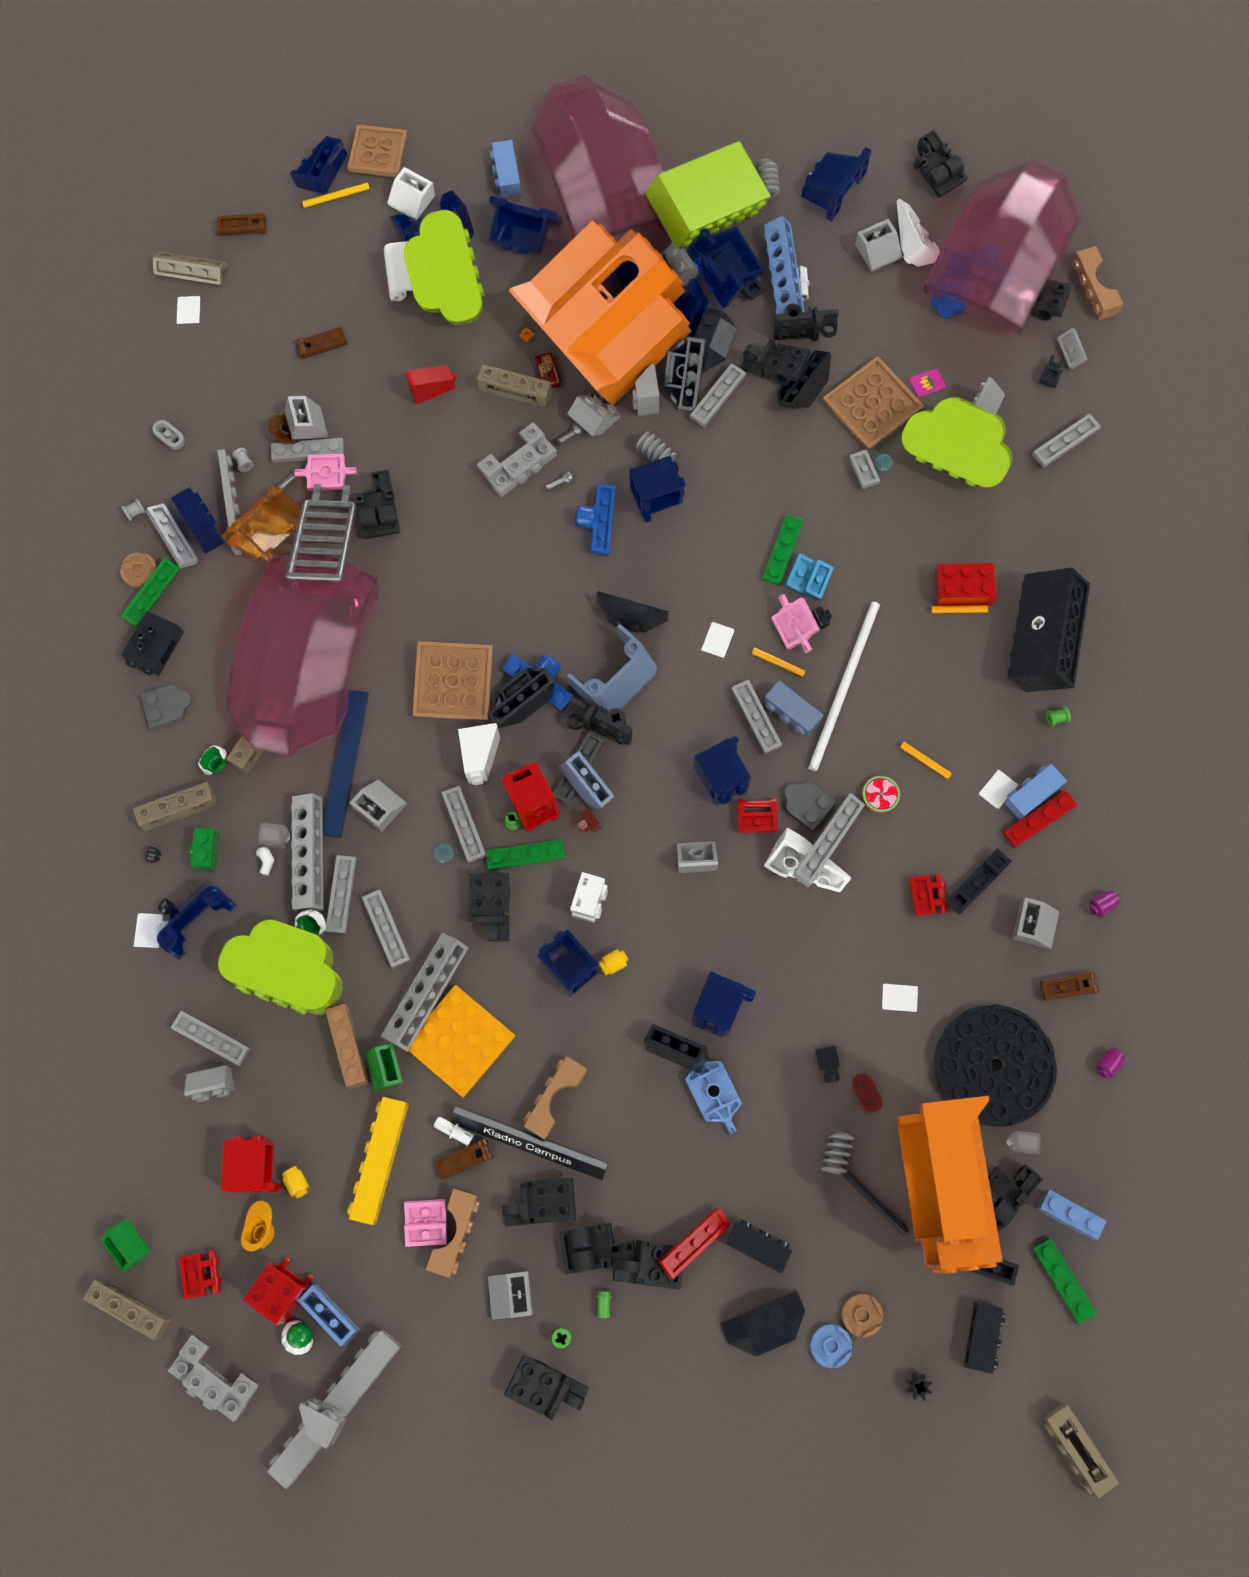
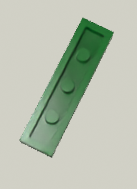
M786 514L762 581L780 586L803 525V519Z
M164 557L124 610L121 618L137 628L146 611L149 612L178 574L180 567Z
M562 839L486 851L489 871L565 859Z
M1048 1238L1033 1247V1252L1077 1324L1080 1325L1097 1315V1312L1052 1239Z

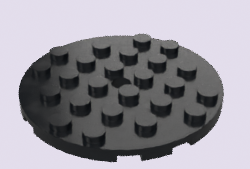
M985 1005L971 1008L952 1020L939 1038L934 1058L935 1075L939 1088L947 1101L989 1096L988 1103L978 1115L979 1124L1007 1127L1024 1122L1045 1106L1055 1087L1057 1066L1054 1056L1055 1051L1049 1037L1045 1035L1040 1028L1041 1026L1027 1014L1012 1007ZM992 1060L999 1061L1001 1065L999 1071H993L990 1062Z

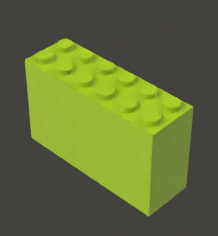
M740 141L658 174L645 191L649 202L676 248L681 246L687 247L694 240L698 242L708 234L712 236L721 228L725 230L735 222L737 224L743 222L746 217L753 218L759 213L758 210L767 204L766 201L771 197Z

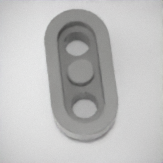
M159 420L154 423L152 427L153 433L169 448L178 450L184 446L185 438L182 433L165 420Z

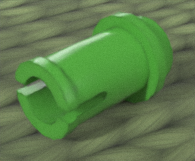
M508 812V816H505L506 827L510 830L519 828L521 821L515 812Z
M598 1291V1295H596V1298H598L597 1317L610 1318V1298H613L611 1291Z

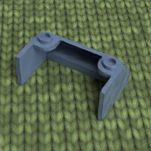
M621 624L617 626V635L625 643L624 652L630 660L606 684L594 678L588 680L583 685L572 674L569 673L567 675L569 687L590 706L593 707L594 703H597L598 706H603L604 710L602 713L606 715L614 708L622 710L657 673V666L642 643Z

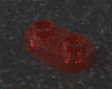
M864 1073L856 1075L852 1080V1088L862 1108L869 1113L877 1112L882 1106V1098L871 1077ZM860 1080H864L866 1082L865 1087H861L859 1085ZM870 1098H873L876 1101V1104L874 1106H871L869 1104Z

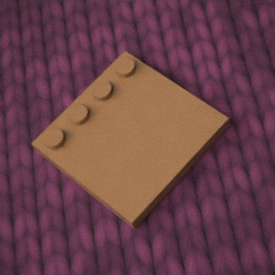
M879 356L825 395L822 400L868 451L908 422L914 414L924 409V405Z
M418 641L413 717L489 721L487 713L490 707L493 645Z

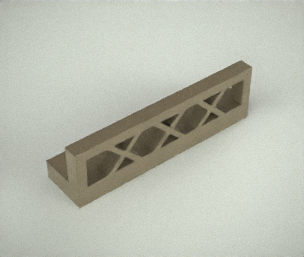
M159 252L153 256V273L155 275L210 284H223V270L228 268V262L174 253Z

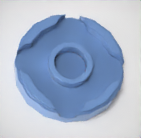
M834 1324L823 1325L816 1329L811 1337V1354L815 1361L822 1366L839 1368L847 1363L851 1357L852 1340L847 1331L842 1327Z

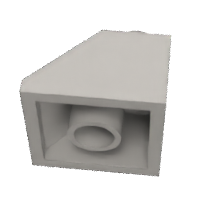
M650 364L637 379L635 389L632 390L633 409H637L638 416L659 414V390L654 364Z

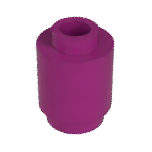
M1105 891L1090 900L1089 909L1093 915L1102 917L1117 908V905L1120 904V899L1114 891Z
M1116 1048L1107 1050L1096 1064L1097 1073L1106 1079L1108 1077L1113 1078L1124 1063V1054Z

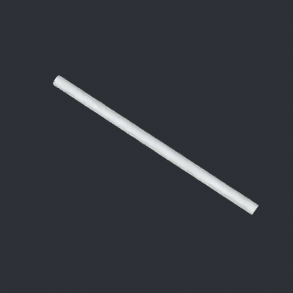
M871 602L809 764L808 769L817 772L880 607V604L877 602Z

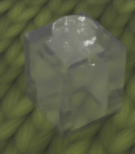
M261 823L258 842L262 846L285 849V845L290 839L288 829L284 825Z
M1011 1132V1135L1008 1136L1010 1153L1040 1154V1133Z

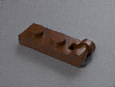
M257 213L217 216L218 235L265 234L266 215Z
M342 326L307 338L295 340L296 347L299 348V356L302 359L348 345Z
M1095 972L1040 981L1044 1001L1099 993V988L1094 980L1096 979ZM1082 981L1087 982V988H1084Z
M483 1139L434 1160L440 1179L444 1180L493 1159L494 1155L487 1146L489 1145L488 1140ZM480 1149L483 1156L477 1158L475 1151Z

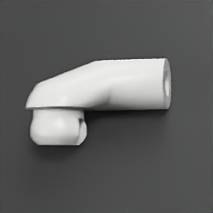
M260 847L256 851V855L260 857L263 863L259 873L268 876L274 863V858L268 848Z

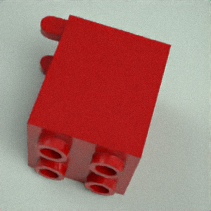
M536 761L524 765L519 770L509 772L501 778L507 795L526 832H534L533 828L549 820H558V816L561 814L555 796Z
M232 1136L230 1140H224L221 1192H279L281 1185L272 1183L274 1142L268 1141V1138L264 1136H251V1140L242 1136Z
M289 1257L282 1264L268 1263L243 1298L244 1302L275 1325L285 1324L289 1321L300 1305L297 1300L311 1287L309 1284L314 1278V1275L310 1274L303 1281L286 1267L291 1261Z

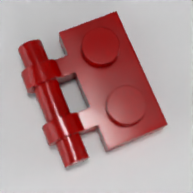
M942 874L934 875L935 882L930 881V875L909 878L915 917L934 915L936 913V906L940 907L941 914L949 913L948 904L945 902L948 899L944 889L946 884L943 881ZM933 889L937 890L938 899H933Z
M216 1250L207 1251L208 1260L205 1261L202 1260V1253L179 1257L184 1300L207 1295V1286H212V1294L221 1292L220 1284L222 1280L218 1274L217 1265H219V1258H216ZM204 1267H209L211 1279L205 1280Z

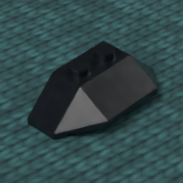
M708 308L703 313L695 334L697 338L706 339L702 373L726 360L737 331L736 326L726 312L713 308Z
M687 336L668 350L663 387L678 409L694 411L697 407L706 339Z
M815 350L798 381H790L789 385L780 388L777 393L780 407L792 409L811 407L829 381L830 352Z
M597 591V602L608 622L615 627L621 624L632 632L645 633L668 621L669 611Z
M526 667L497 691L491 709L487 713L492 723H496L498 728L521 723L550 701L555 681L548 669Z
M796 1290L720 1324L728 1344L754 1356H759L796 1339L805 1309Z

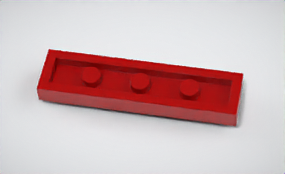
M1065 790L1005 830L1003 834L1015 849L1074 809L1077 804Z
M715 1208L658 1261L670 1279H674L731 1225L722 1210Z

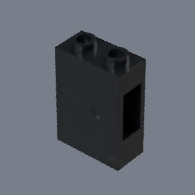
M146 611L121 656L124 658L126 665L132 668L137 666L147 675L155 674L159 676L184 631L179 625Z

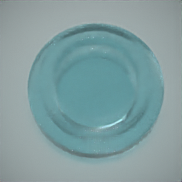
M881 454L876 457L874 464L877 470L886 472L892 468L893 460L888 454Z
M440 844L434 850V857L440 863H447L453 858V849L448 844Z

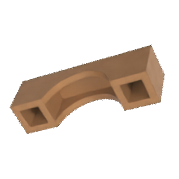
M1097 246L1076 252L1072 266L1079 275L1080 284L1086 290V297L1090 299L1093 305V312L1097 314L1099 320L1118 315L1124 304L1117 290L1108 289L1098 282L1096 272L1099 270L1103 259Z
M341 1004L326 1009L346 1087L352 1089L368 1084L369 1079L355 1040L354 1024L349 1007L346 1004Z
M567 1056L564 1060L560 1059L555 1068L557 1070L555 1076H550L544 1086L547 1088L544 1094H539L534 1102L536 1105L533 1112L529 1111L523 1120L525 1123L524 1127L544 1140L548 1138L556 1124L550 1112L552 1098L558 1091L564 1088H578L588 1071L587 1068Z
M453 1189L447 1209L456 1220V1234L447 1246L432 1250L426 1268L427 1271L447 1278H452L453 1274H457L460 1263L457 1262L459 1255L464 1254L467 1242H464L466 1234H470L474 1222L471 1221L473 1213L477 1214L481 1202L478 1201V1196Z

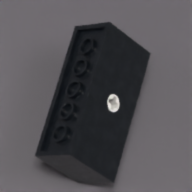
M1072 567L1024 575L1021 599L1019 600V612L1016 618V630L1013 635V648L1010 653L1011 660L1008 668V678L1026 692L1075 688L1090 583Z

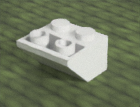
M404 167L394 180L387 202L388 206L417 220L435 197L433 182Z

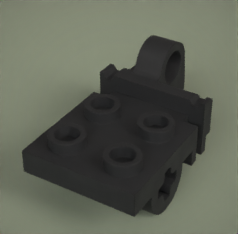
M932 130L919 139L917 150L921 158L916 160L914 168L915 170L921 168L919 171L938 198L966 182L968 177L964 173L962 159L958 155L952 156L950 153L951 148L946 150L948 144H944L935 130Z
M1028 273L1023 287L1016 281L1006 283L1000 307L1020 310L1021 314L1026 310L1027 315L1030 312H1034L1035 316L1043 321H1049L1053 316L1062 317L1072 284L1036 278L1034 282L1033 274Z
M791 303L785 307L784 314H776L774 340L803 339L812 334L813 341H818L819 332L824 337H834L838 328L839 311L838 309L818 311L817 306H814V309L808 307V312H802L801 306ZM831 326L834 330L829 332L825 330V327Z
M770 338L763 352L756 345H747L743 352L744 361L740 368L743 371L757 373L760 375V378H763L765 375V378L769 379L771 376L779 385L787 386L790 381H798L812 354L809 349L779 343L776 347L774 339Z
M389 470L371 472L373 490L356 493L355 495L363 538L369 539L400 533Z
M594 703L593 707L589 706L588 710L573 704L567 716V723L571 729L579 730L584 727L585 730L590 732L594 726L599 734L603 736L609 735L618 744L629 746L632 741V728L626 725V716L621 709H611L606 715L602 713L604 710L603 706H598L597 703ZM573 716L581 718L579 724H572L570 720Z
M469 873V912H475V916H469V922H488L489 942L509 941L510 916H504V912H510L509 873Z
M1026 1164L1018 1170L1013 1179L997 1166L993 1169L997 1176L995 1178L991 1174L988 1176L998 1233L1012 1221L1017 1214V1210L1024 1205V1202L1020 1199L1024 1197L1028 1200L1029 1196L1043 1181V1178Z
M573 1178L520 1182L522 1203L502 1205L506 1227L576 1220Z
M612 1223L602 1224V1230L601 1225L559 1232L566 1274L607 1267V1261L608 1267L614 1266L615 1259L634 1261L635 1241L615 1244Z
M636 1240L634 1261L615 1259L612 1281L681 1290L683 1270L674 1279H670L658 1263L675 1245Z
M523 1355L504 1396L541 1415L544 1413L546 1418L552 1421L561 1401L580 1410L589 1388L564 1374L561 1377L560 1372L551 1369L536 1359Z

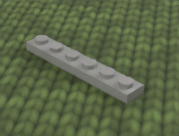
M222 449L218 450L231 549L238 556L243 555L242 548L245 547L243 537H240L242 524L237 516L240 515V509L235 502L238 495L236 488H233L235 475L230 467L233 466L231 455L228 456L226 450Z
M851 793L846 796L792 876L807 888L813 883L865 806L863 802Z

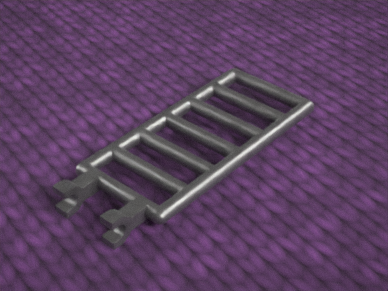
M314 484L312 500H304L302 503L285 575L287 579L341 582L343 580L358 506L356 502H350L352 499V494H350L351 486L343 485L341 501L322 500V484ZM309 507L349 509V513L311 512L308 510ZM306 519L344 520L347 523L346 525L306 523ZM304 531L345 532L344 537L303 535ZM301 543L342 544L341 549L305 548L300 547ZM298 555L339 557V562L297 560ZM295 567L337 569L336 574L294 571Z

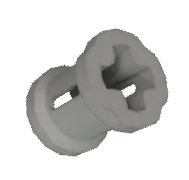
M238 448L232 452V457L236 460L240 472H247L254 466L253 462L249 460L248 452L245 448Z
M138 498L128 506H122L129 521L140 513H146Z

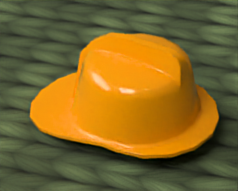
M265 1201L255 1202L248 1210L241 1235V1245L247 1251L265 1248L274 1238L275 1230L271 1223L272 1210Z

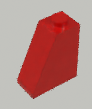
M447 365L405 372L409 390L416 405L456 389L454 381H457L453 370L449 371Z

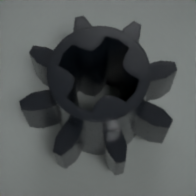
M818 607L811 611L820 630L831 624L832 615L829 609L824 610L822 607Z
M912 1373L913 1379L911 1381L906 1380L910 1387L906 1392H913L912 1399L914 1400L920 1396L925 1401V1395L927 1393L932 1394L929 1390V1385L932 1382L925 1381V1374L923 1373L920 1378L915 1373ZM921 1382L923 1390L917 1391V1388L914 1386L916 1383L919 1384Z

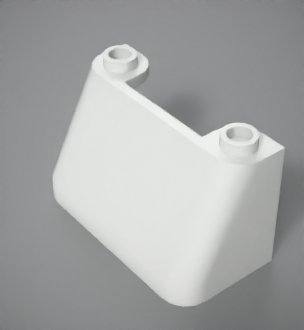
M408 241L389 243L384 246V258L391 301L403 300L407 296V291L412 290L404 260V248Z

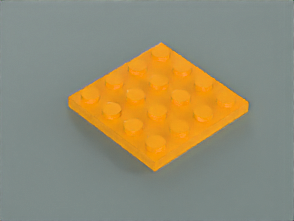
M455 985L428 1016L408 1051L464 1098L516 1035Z

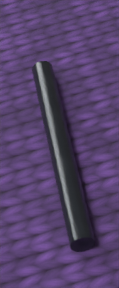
M849 1170L843 1174V1177L902 1235L908 1232L909 1229Z

